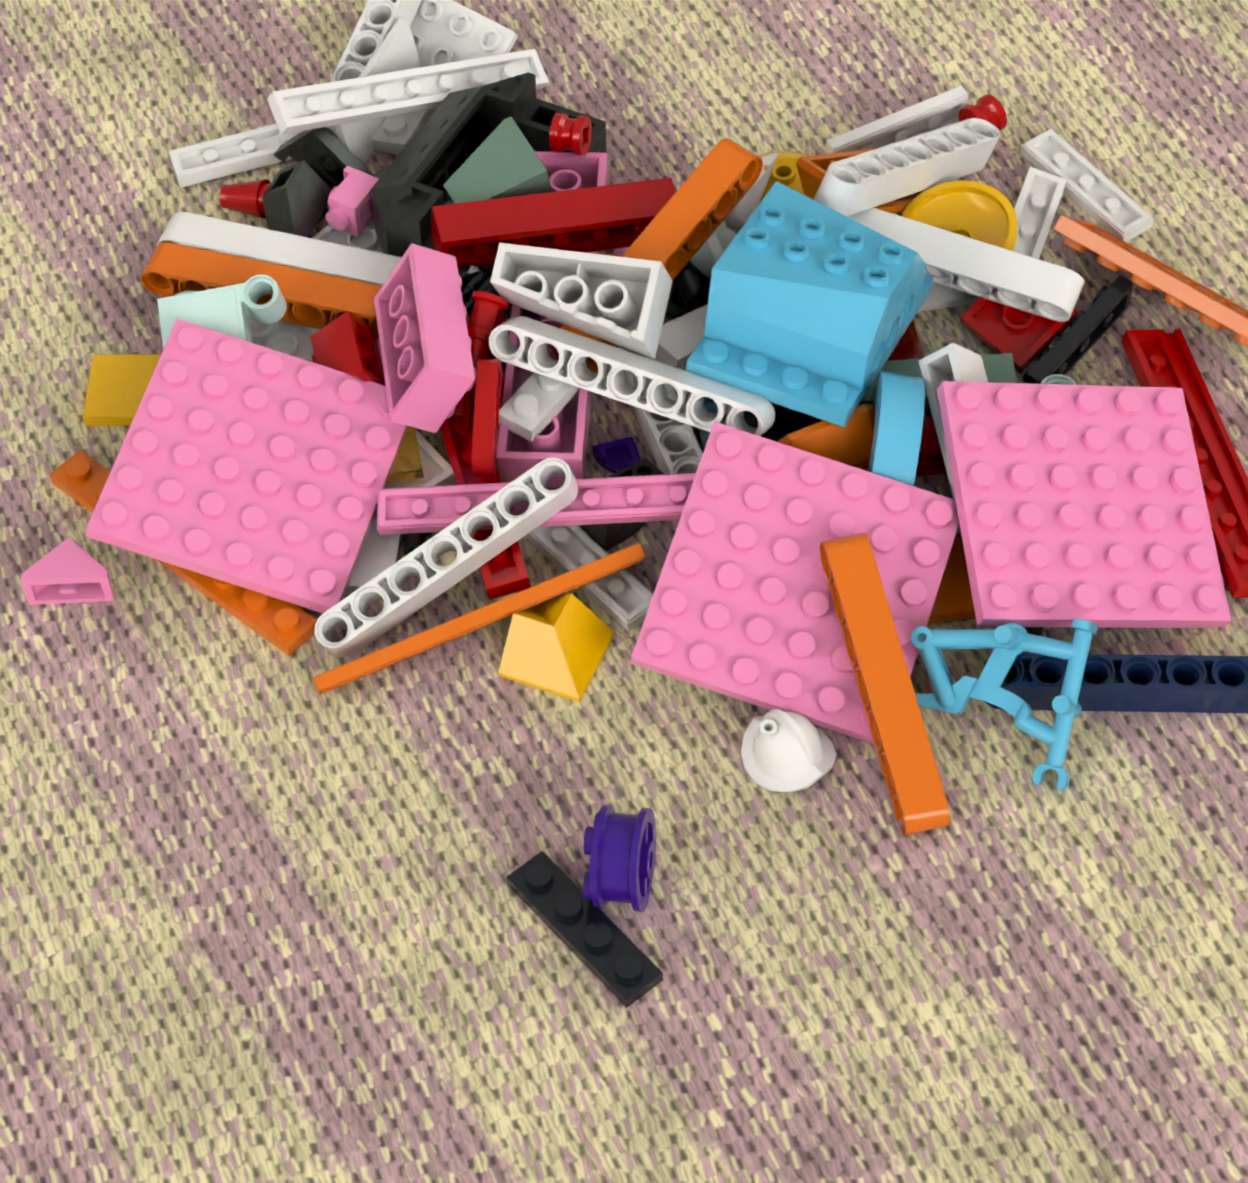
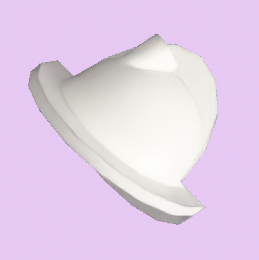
M772 709L766 715L753 717L744 733L741 747L744 768L753 781L770 791L786 793L809 788L832 769L837 755L833 742L822 730L815 727L809 719L798 713L784 712L780 709Z

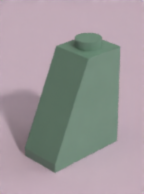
M511 116L504 119L443 184L447 202L444 205L552 192L547 169Z

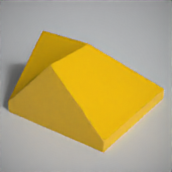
M572 593L513 613L498 675L580 702L614 637V631Z

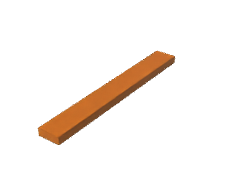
M637 543L314 676L311 680L317 694L320 693L321 695L508 618L513 613L532 608L643 561L646 556L641 544Z

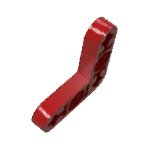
M500 359L477 360L471 453L473 476H495L498 431L500 428L499 412L502 407L504 377Z

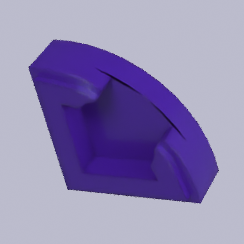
M632 436L592 446V453L596 461L612 473H616L641 460Z

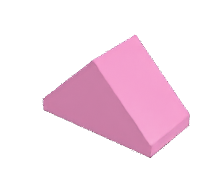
M69 538L65 539L21 574L20 581L28 605L114 601L115 593L108 570Z

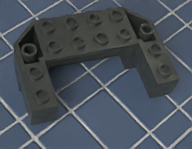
M529 72L498 82L448 93L371 188L372 201L370 208L374 216L375 232L384 254L402 257L411 243L435 250L431 236L432 206L444 205L447 202L443 184L504 119L510 116L513 118L535 152H552L549 144V133L554 115L556 113H563L572 119H576L579 115H588L537 99L535 74ZM589 116L592 123V137L588 152L607 153L606 121ZM494 264L477 266L482 272H487L490 277L492 276Z

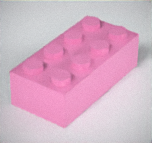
M412 243L374 297L390 421L436 433L446 418L449 419L453 415L456 405L463 395L473 388L476 381V368L473 367L471 355L472 341L471 337L468 336L466 324L467 309L463 305L461 292L462 278L458 273L456 257Z

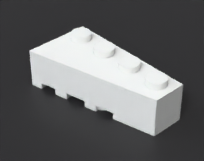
M499 243L490 283L501 297L507 299L511 304L655 360L672 286V279L661 261Z

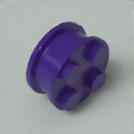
M602 805L599 812L595 815L594 827L587 826L584 834V854L590 855V871H586L584 876L583 898L585 900H592L595 908H605L608 902L631 904L634 911L643 912L649 901L655 869L656 823L654 812L651 808H642L639 814L616 813L612 805Z

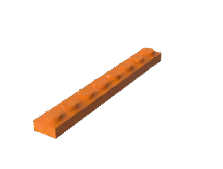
M79 450L49 474L53 485L93 513L111 471ZM159 561L288 656L315 634L317 620L295 604Z

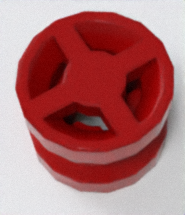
M989 94L980 97L976 105H967L961 108L958 114L959 122L970 118H980L992 123L999 131L1007 126V116L999 100Z
M556 113L552 119L549 133V144L552 152L563 153L565 150H572L575 155L585 156L589 150L592 137L590 117L579 115L576 119H572L567 114Z

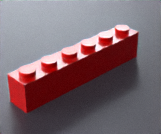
M672 178L432 206L431 236L435 250L455 256L458 268H461L463 265L481 266L494 264L499 243L576 252L625 248L632 245L676 193Z

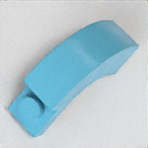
M880 371L878 385L873 386L870 401L875 405V424L868 472L908 485H914L924 417V380L922 377Z

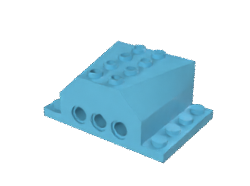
M776 181L712 268L704 337L688 358L686 371L762 396L771 403L845 427L932 290L934 276L925 273L926 263L918 252Z

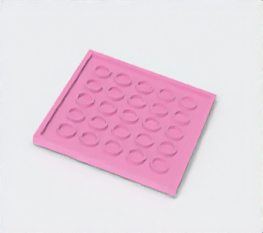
M176 319L86 527V537L324 613L343 598L377 509L378 489L385 488L408 426L390 421L386 386L372 381L364 382L344 372Z
M941 382L936 390L977 627H998L1008 623H1017L1023 627H1071L1073 618L1090 621L1097 625L1098 628L1226 627L1231 622L1182 388Z
M714 422L632 653L630 664L769 710L780 709L784 712H795L809 719L814 725L874 744L823 570L820 543L863 532L866 533L872 547L911 677L919 651L911 642V634L917 627L927 626L959 526L956 500Z

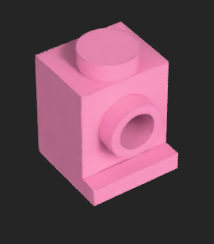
M346 166L343 170L344 180L339 186H335L329 194L327 202L329 211L326 213L325 218L334 229L359 237L374 219L370 208L372 201L371 188L379 178Z

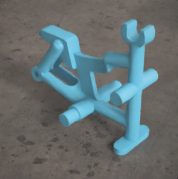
M1073 618L1071 627L1075 631L1072 643L1029 634L1023 626L1017 623L1000 625L996 629H929L923 626L917 627L911 634V642L919 650L934 693H915L918 705L960 715L965 711L971 698L1004 709L1015 717L1014 723L1016 728L1049 745L1045 764L1037 765L1033 771V784L1041 786L1045 773L1055 770L1059 776L1056 789L1065 791L1069 786L1070 777L1069 772L1063 768L1073 720L1082 712V707L1078 703V697L1092 635L1097 634L1098 626L1087 620ZM941 649H994L978 679L963 676L955 684ZM1031 652L1068 660L1061 694L1052 701V708L1056 712L1053 727L1033 717L1032 709L1026 701L1016 694L1001 688L1019 654Z

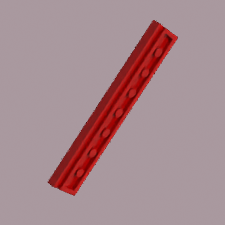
M1164 329L1126 330L1121 343L1140 387H1174L1183 389L1221 573L1232 598H1247L1248 477L1181 329H1175L1173 333H1165Z

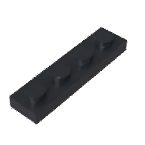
M1119 275L1109 287L1103 286L1096 294L1086 312L1080 310L1072 320L1069 330L1063 336L1057 335L1052 340L1044 357L1040 361L1033 360L1029 364L1023 375V381L1029 384H1041L1042 380L1047 376L1054 374L1066 375L1128 309L1134 283Z
M543 851L506 877L507 885L626 1008L663 981V972L599 908H595L591 900L583 898V891Z

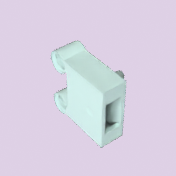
M255 275L241 284L159 298L157 302L163 349L176 319L253 343L249 317H253L262 324L278 322L286 312L287 303L277 282L268 275ZM266 294L273 295L268 303L263 305L256 304L261 296Z

